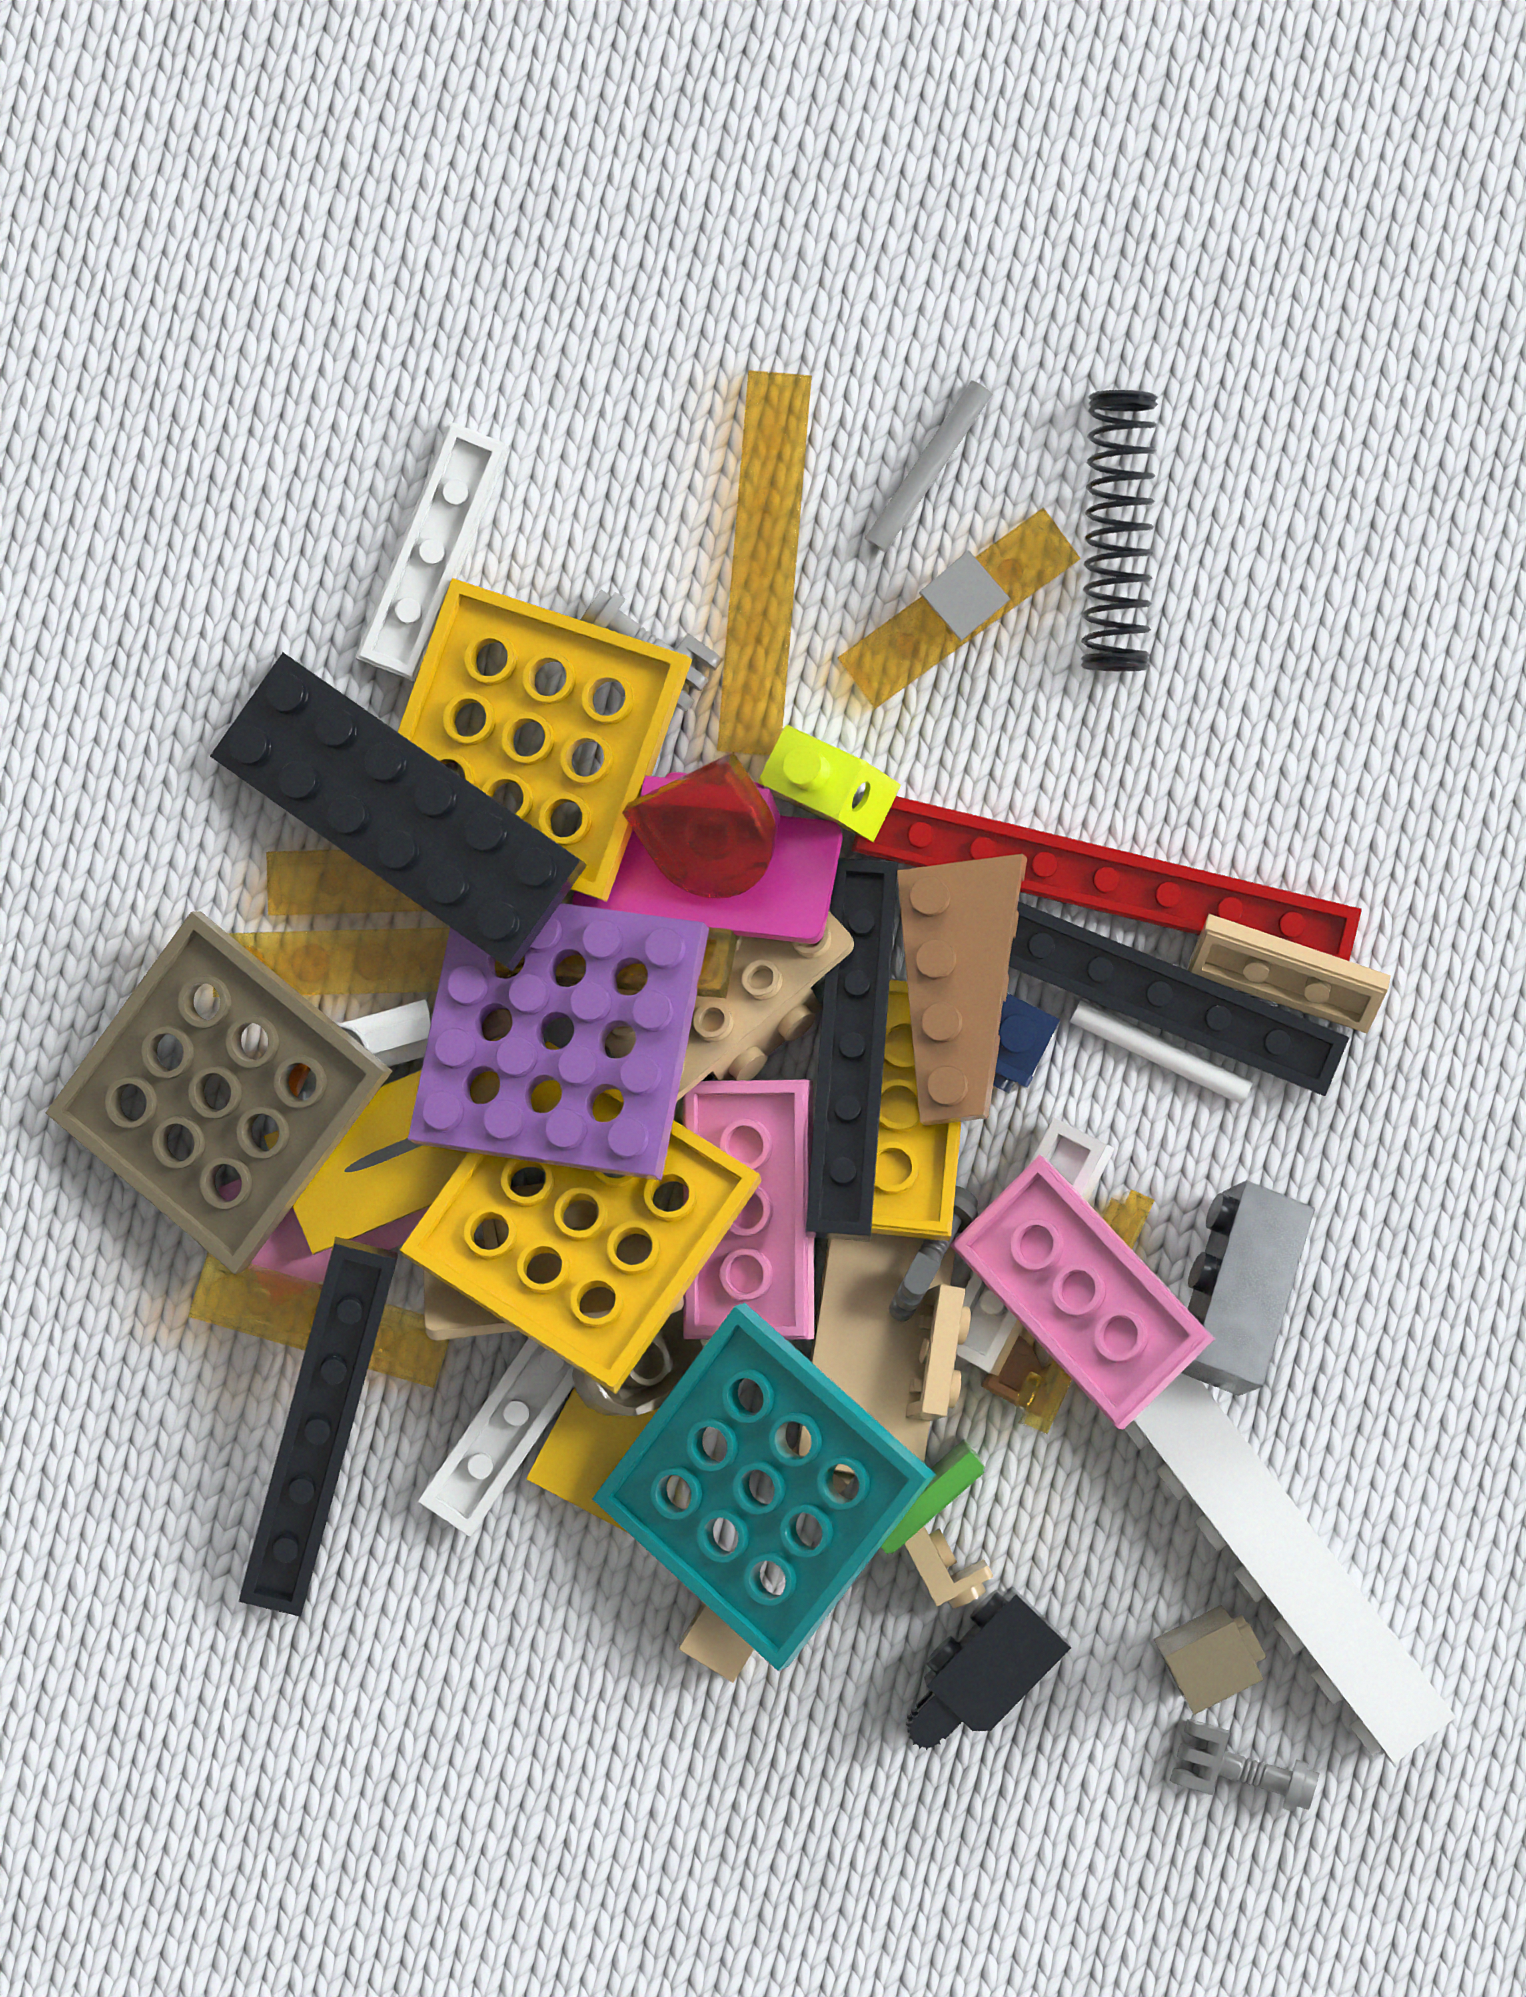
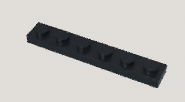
M849 858L838 859L831 895L830 913L850 933L854 941V948L848 956L825 974L806 1237L871 1242L898 862Z
M1018 901L1017 910L1019 911L1016 937L1012 939L1008 967L1311 1092L1326 1096L1350 1037Z
M339 1237L334 1239L238 1602L301 1617L396 1267L398 1252Z

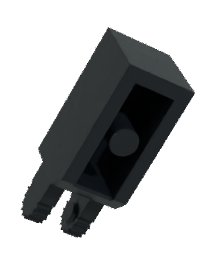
M1013 1586L1003 1596L997 1590L990 1593L970 1615V1619L976 1624L961 1640L957 1642L952 1636H949L926 1660L925 1664L931 1670L924 1676L926 1686L930 1690L916 1704L917 1708L915 1710L911 1709V1714L907 1715L908 1722H906V1726L909 1727L907 1732L910 1733L908 1737L913 1740V1745H918L919 1749L921 1747L926 1748V1750L930 1747L935 1749V1745H940V1740L946 1739L962 1722L972 1731H991L1071 1649L1068 1640Z

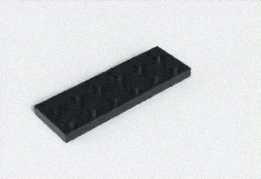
M282 652L210 755L215 761L512 971L587 866L586 863L284 652Z

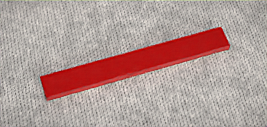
M899 796L895 797L874 842L855 834L851 852L917 868L1023 854L1027 858L1024 881H1021L1020 893L1200 936L1208 915L1211 914L1350 961L1362 911L1361 908Z

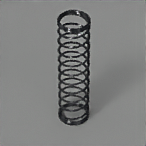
M1135 390L1097 391L1088 397L1091 400L1088 403L1091 406L1088 412L1095 419L1112 423V425L1092 430L1087 438L1096 445L1115 450L1096 453L1089 457L1086 463L1094 470L1112 474L1113 476L1095 479L1086 485V489L1092 495L1115 501L1093 505L1086 510L1085 514L1093 521L1114 527L1089 532L1084 540L1091 546L1116 552L1092 556L1084 561L1083 565L1092 572L1116 578L1090 582L1083 587V591L1090 597L1116 603L1091 607L1082 613V617L1094 624L1119 629L1102 630L1085 635L1081 640L1084 645L1095 650L1110 653L1085 654L1081 657L1083 661L1081 666L1084 669L1098 671H1144L1150 667L1147 663L1150 661L1148 658L1150 654L1147 651L1106 646L1088 640L1113 635L1148 633L1151 630L1149 626L1109 621L1089 616V614L1116 609L1149 607L1152 603L1149 600L1106 595L1089 589L1111 584L1150 581L1153 578L1147 574L1109 570L1093 566L1091 563L1114 558L1151 556L1153 552L1151 549L1112 545L1098 542L1091 538L1110 533L1152 530L1154 526L1148 523L1100 517L1092 514V512L1113 507L1152 505L1155 501L1152 498L1111 494L1092 487L1116 481L1153 479L1155 474L1109 468L1093 463V461L1119 455L1154 454L1157 450L1154 447L1107 442L1094 436L1115 430L1155 428L1157 424L1155 422L1105 416L1095 412V410L1123 412L1152 410L1158 405L1156 402L1158 397L1150 392Z

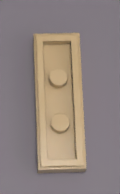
M1211 914L1206 919L1187 971L1216 983L1368 1034L1387 994L1391 975Z

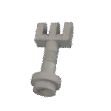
M601 589L580 619L581 621L687 655L691 659L695 658L702 665L714 671L723 661L717 653L689 633L683 638L676 650L661 639H656V636L651 635L650 631H646L644 627L641 628L640 624L619 610L626 599L616 592L610 596ZM690 666L685 683L698 691H702L708 679ZM682 690L676 707L687 712L694 703V700Z
M1187 1719L1184 1732L1194 1738L1208 1740L1205 1750L1187 1744H1180L1177 1757L1201 1766L1198 1774L1186 1769L1173 1768L1170 1778L1172 1783L1213 1795L1219 1775L1235 1781L1240 1780L1242 1783L1247 1781L1248 1785L1253 1783L1255 1787L1259 1785L1261 1789L1284 1795L1285 1799L1282 1809L1295 1812L1297 1807L1310 1809L1319 1773L1308 1770L1309 1763L1296 1759L1293 1771L1270 1764H1265L1264 1766L1263 1762L1258 1763L1256 1760L1252 1761L1250 1758L1246 1759L1244 1756L1225 1751L1231 1731Z

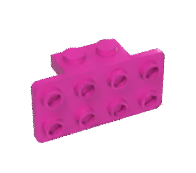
M681 772L668 773L665 778L645 776L640 796L642 804L607 902L574 891L572 905L704 922L711 933L813 944L820 941L824 935L843 835L840 826L834 821L780 815L771 790L751 780L733 779L728 781L727 784L702 782L693 775Z

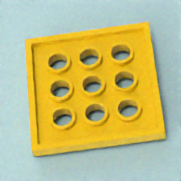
M452 578L398 733L444 765L459 763L463 768L465 779L491 798H493L495 791L501 785L509 782L517 783L523 792V803L515 814L587 864L571 887V890L607 902L642 804L640 796L645 776H652L692 659L687 655ZM490 643H502L507 650V663L505 667L496 675H481L477 668L479 652ZM550 662L561 663L566 671V681L563 688L551 696L540 695L535 686V677L538 670ZM607 682L621 683L625 691V701L621 709L612 715H599L593 703L597 689ZM480 703L486 712L484 727L476 735L469 737L461 736L456 728V716L459 710L466 704ZM526 723H539L545 733L542 748L534 755L520 756L514 747L515 733ZM587 742L598 743L604 754L602 766L593 775H577L572 765V757L575 750ZM563 803H576L582 812L580 828L571 836L558 837L551 827V817L554 810Z
M549 1041L545 1043L547 1049H560ZM547 1080L540 1083L534 1089L531 1096V1104L535 1112L547 1113L557 1107L562 1097V1089L559 1082ZM608 1089L596 1097L593 1103V1115L596 1121L609 1122L619 1116L624 1106V1098L621 1091ZM675 1120L672 1122L662 1181L627 1175L620 1178H611L600 1171L468 1152L405 1241L400 1251L405 1258L616 1394L762 1180L759 1173ZM525 1167H536L546 1174V1181L541 1191L530 1197H522L511 1191V1180L515 1173ZM670 1181L684 1184L689 1189V1197L682 1208L673 1212H665L653 1204L654 1193L660 1185ZM587 1200L596 1204L599 1208V1215L597 1221L590 1228L575 1231L564 1224V1213L572 1203ZM489 1219H498L505 1222L509 1226V1234L506 1241L500 1247L485 1250L474 1243L475 1231L481 1223ZM632 1234L644 1235L652 1241L650 1256L644 1262L637 1265L625 1264L616 1255L617 1247L621 1240ZM542 1253H552L562 1260V1269L555 1280L546 1284H537L527 1278L528 1264L535 1256ZM595 1287H605L611 1290L616 1297L612 1311L602 1318H589L580 1311L581 1298L588 1290Z

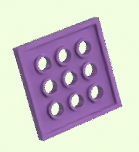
M560 903L524 954L525 962L522 970L514 977L503 979L496 975V959L450 927L408 1140L418 1145L662 1181L709 928L704 922ZM572 955L584 957L586 972L583 979L571 987L559 986L556 981V969L559 963ZM631 964L645 965L648 971V980L645 987L634 995L626 996L620 994L617 989V978L620 972ZM495 1010H509L513 1019L510 1032L501 1040H486L482 1031L485 1018ZM557 1018L571 1019L574 1025V1034L570 1043L562 1049H547L543 1040L547 1025ZM617 1027H632L636 1034V1043L633 1050L623 1058H609L605 1051V1041L609 1033ZM483 1072H496L500 1079V1089L497 1096L488 1103L475 1104L470 1095V1087L473 1080ZM544 1081H558L562 1089V1097L557 1107L547 1113L535 1112L531 1104V1096L534 1089ZM608 1089L620 1090L624 1098V1106L619 1116L609 1122L596 1121L593 1115V1103L596 1097Z

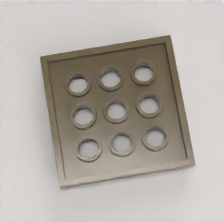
M191 911L45 1113L234 1274L246 1270L392 1073V1070L201 911ZM205 983L213 986L220 997L219 1010L210 1020L203 1019L194 1007L195 993ZM252 1023L261 1026L268 1037L267 1050L258 1060L248 1057L241 1045L242 1034L246 1027ZM167 1034L175 1036L183 1047L182 1061L174 1070L166 1069L160 1063L157 1055L158 1044ZM300 1063L310 1067L316 1077L315 1091L307 1100L297 1098L289 1086L290 1073ZM214 1074L223 1076L231 1089L229 1103L220 1111L208 1104L204 1093L206 1082ZM131 1084L138 1086L146 1097L145 1112L136 1121L127 1117L121 1107L122 1093ZM262 1114L272 1117L279 1129L278 1141L269 1151L260 1148L252 1136L253 1124ZM177 1124L188 1128L194 1139L193 1151L184 1161L177 1159L168 1147L169 1133ZM225 1164L234 1167L240 1174L242 1181L241 1191L232 1201L223 1198L218 1193L215 1185L216 1174Z

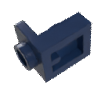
M1007 993L1006 1002L1003 1001L998 1033L1000 1043L993 1083L994 1087L1010 1093L1014 1083L1024 1088L1029 1087L1033 1079L1032 1075L1060 1019Z

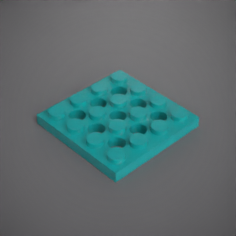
M743 1303L733 1307L592 1500L779 1672L789 1667L936 1474L752 1308ZM744 1378L753 1380L762 1390L763 1405L758 1413L745 1409L739 1400L738 1390ZM791 1421L802 1424L810 1434L811 1446L806 1456L794 1453L786 1442V1429ZM708 1427L719 1430L726 1439L727 1452L722 1461L712 1459L704 1450L702 1439ZM839 1464L851 1468L858 1477L859 1490L854 1499L843 1497L834 1486L833 1473ZM754 1470L765 1472L773 1482L774 1496L769 1504L759 1502L750 1491L749 1480ZM672 1475L683 1478L690 1487L691 1501L686 1509L675 1506L669 1499L667 1483ZM801 1513L812 1515L821 1526L822 1538L817 1547L806 1545L798 1536L796 1524ZM718 1518L730 1521L737 1531L738 1543L733 1552L722 1549L714 1538L713 1528ZM765 1561L775 1563L784 1573L785 1588L781 1595L769 1592L761 1582L760 1570Z

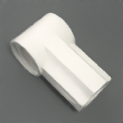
M423 999L337 1025L387 1067H392L424 1058L433 1014L428 1000Z

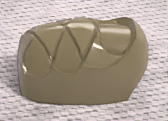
M683 1305L679 1311L670 1314L616 1394L574 1367L572 1378L576 1392L587 1408L607 1416H636L656 1410L663 1404L709 1339H684Z

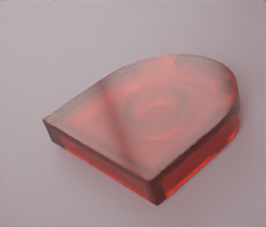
M734 752L629 802L622 812L665 877L679 888L697 896L728 898L746 892L761 880L774 855L775 837L777 835L774 816Z

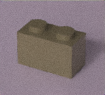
M1222 1605L1154 1639L1182 1697L1194 1715L1264 1680L1256 1663L1265 1659L1266 1655L1249 1623H1246L1242 1614L1232 1619Z

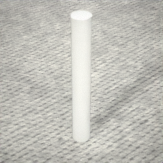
M1081 999L1070 1018V1023L1241 1105L1251 1089L1252 1081Z

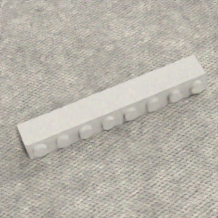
M1180 1373L1124 1430L1139 1450L1151 1443L1165 1462L1156 1472L1178 1501L1188 1494L1192 1497L1204 1513L1194 1522L1215 1550L1219 1552L1228 1545L1236 1555L1242 1566L1235 1570L1233 1574L1252 1599L1258 1603L1267 1596L1280 1613L1281 1617L1271 1624L1294 1654L1304 1647L1308 1650L1320 1666L1310 1675L1331 1703L1335 1705L1343 1698L1358 1716V1719L1349 1726L1372 1757L1383 1749L1393 1763H1397L1456 1718V1716L1205 1385L1197 1379Z

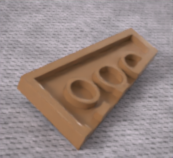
M1023 854L897 870L920 1123L925 1126L986 1119L989 1117L1000 1036L998 1035L1003 1001L1006 1002L1010 977L1007 974L1012 939L1016 937L1019 917L1017 906L1021 881H1024L1027 858Z

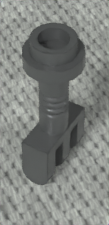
M960 1186L955 1187L950 1241L924 1239L921 1248L918 1250L889 1305V1312L894 1319L907 1321L913 1316L941 1265V1260L944 1258V1254L956 1233H962L978 1217L979 1214L976 1209L978 1201L968 1190Z

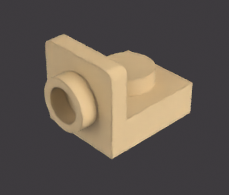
M924 1526L904 1543L936 1606L949 1601L952 1609L958 1608L986 1592L983 1582L991 1579L993 1574L984 1559L951 1576L949 1575L946 1568L956 1564L957 1561L940 1528L928 1534Z

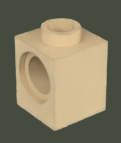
M704 1602L679 1640V1650L734 1683L754 1651L744 1639Z

